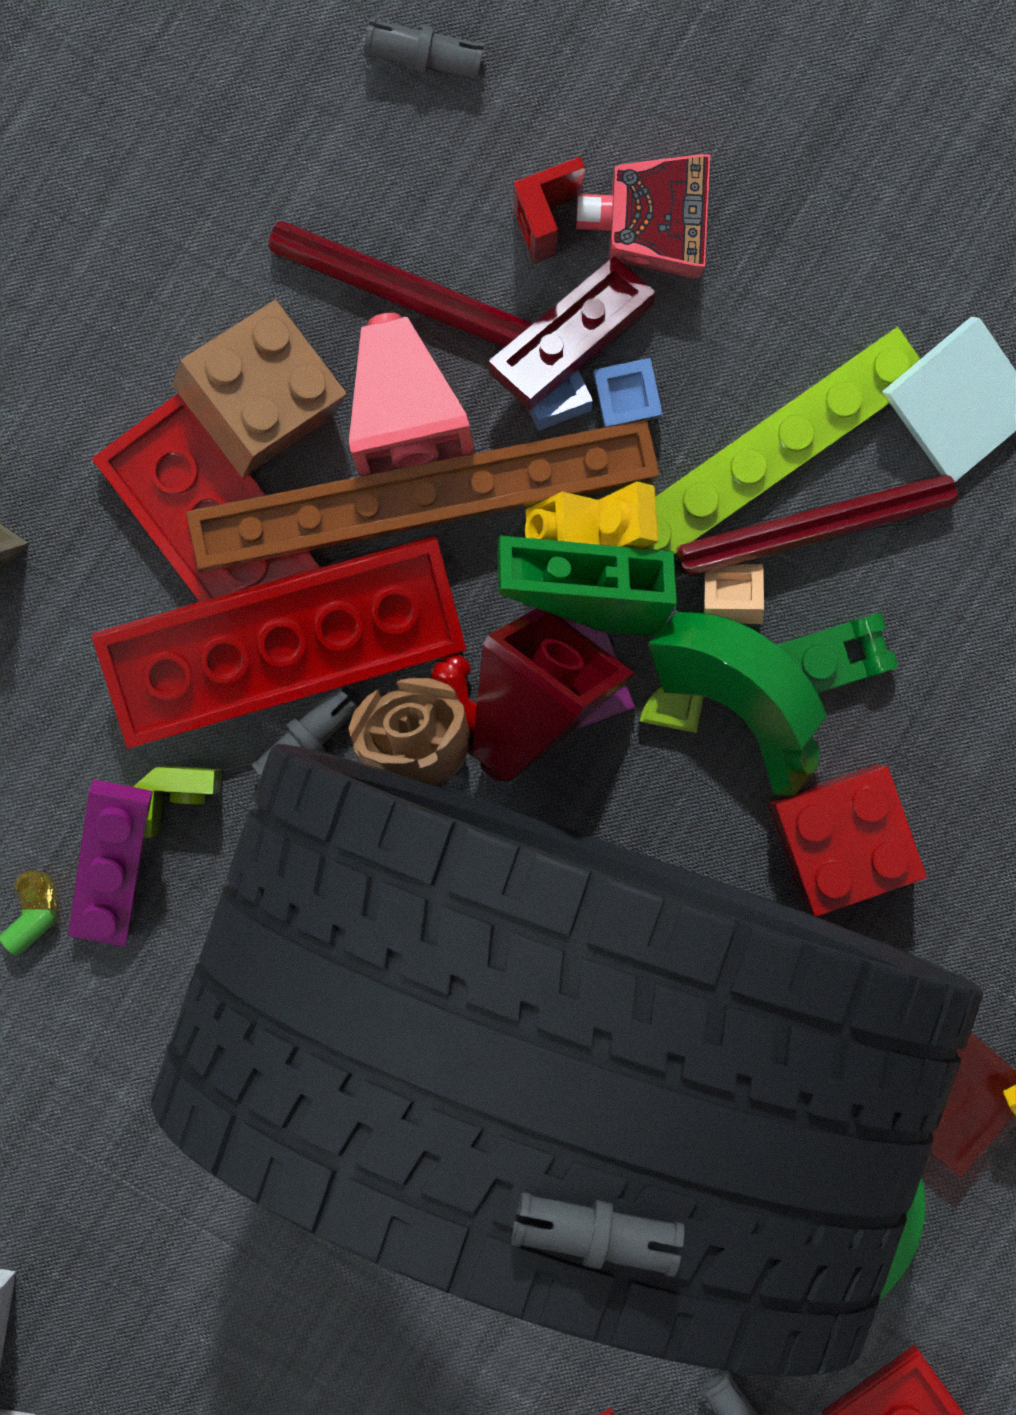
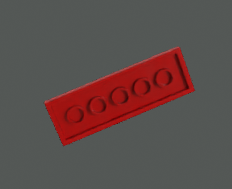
M435 536L92 633V641L127 749L467 650L438 540Z

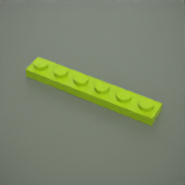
M899 327L890 331L657 495L655 501L659 542L643 549L673 551L675 555L679 545L698 539L890 404L882 391L920 360V357Z

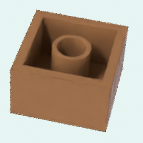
M276 299L181 359L172 386L242 478L333 418L347 394Z

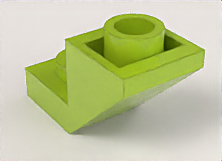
M159 766L155 767L133 787L153 791L145 837L152 838L161 834L163 791L170 792L169 802L205 804V794L221 792L222 769Z

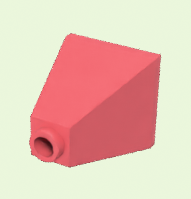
M397 313L376 315L367 322V326L361 327L349 435L350 450L359 476L475 454L466 412L408 317L401 318V315Z

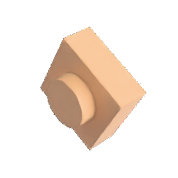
M733 564L705 572L704 614L724 617L741 624H763V564Z

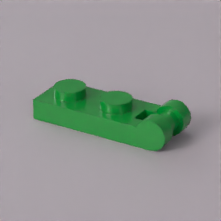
M882 612L777 644L801 668L817 693L899 667L894 650L888 652L881 631L887 628ZM859 637L866 659L850 664L844 642Z

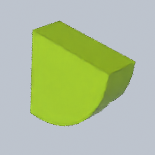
M661 686L646 701L638 722L697 733L704 696L664 693Z

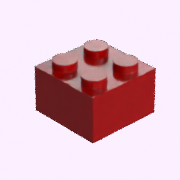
M874 764L800 790L795 796H783L767 802L804 909L815 917L927 878L889 767L886 765Z

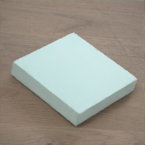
M970 317L882 391L939 473L944 476H952L954 482L1016 431V370L982 320L977 317Z

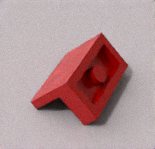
M581 157L571 159L513 182V212L534 264L551 258L556 254L558 229L550 208L576 199L578 194H582L585 166Z

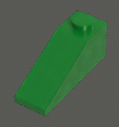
M501 535L497 541L499 595L600 632L655 636L662 629L677 605L673 551Z

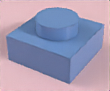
M651 358L593 370L604 428L645 419L650 421L662 418L663 413Z
M577 370L529 410V413L537 430L540 431L591 412L593 400Z

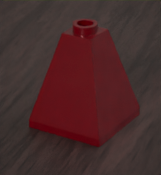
M538 608L533 609L489 634L483 643L472 755L480 760L482 770L489 777L498 781H511L530 768L629 683L634 672L559 616Z

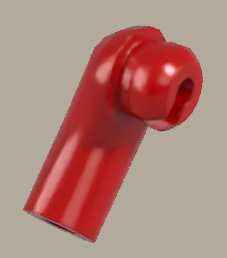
M451 654L445 656L440 663L434 665L431 679L448 684L456 692L457 699L464 706L470 733L474 735L477 703L469 699L466 681L471 672V667L463 656Z

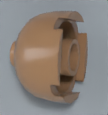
M407 678L397 681L398 690L389 692L381 697L379 690L368 695L354 711L349 725L354 751L360 763L437 787L447 783L456 775L463 766L471 741L470 728L464 706L457 699L456 692L448 684L431 678Z

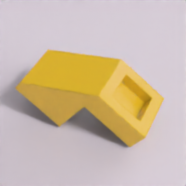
M637 481L599 500L562 491L525 509L526 538L641 549L659 542L655 488L653 485Z

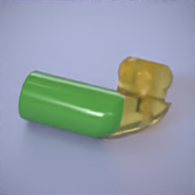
M35 870L24 871L18 876L14 884V890L19 892L21 901V916L0 934V941L16 957H19L49 930L57 919L56 886L51 877L44 872H37Z

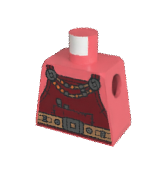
M699 154L615 166L612 178V195L578 194L576 229L610 231L609 259L615 256L624 264L700 279L705 268L710 155Z

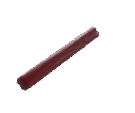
M278 221L270 234L268 247L274 254L504 348L534 324L285 221Z
M940 475L685 543L677 547L678 564L684 575L692 576L950 507L958 501L956 485L952 476Z

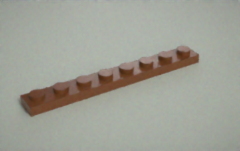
M645 419L186 511L198 571L202 573L532 506L562 491L581 496L625 487L636 481L641 483L655 481L660 474L648 422Z

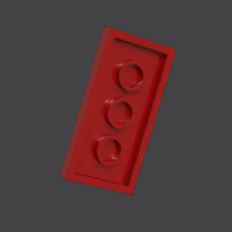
M178 393L91 458L199 602L321 568L310 552L306 551L199 573L186 511L266 496V494L251 474L244 478L240 476Z

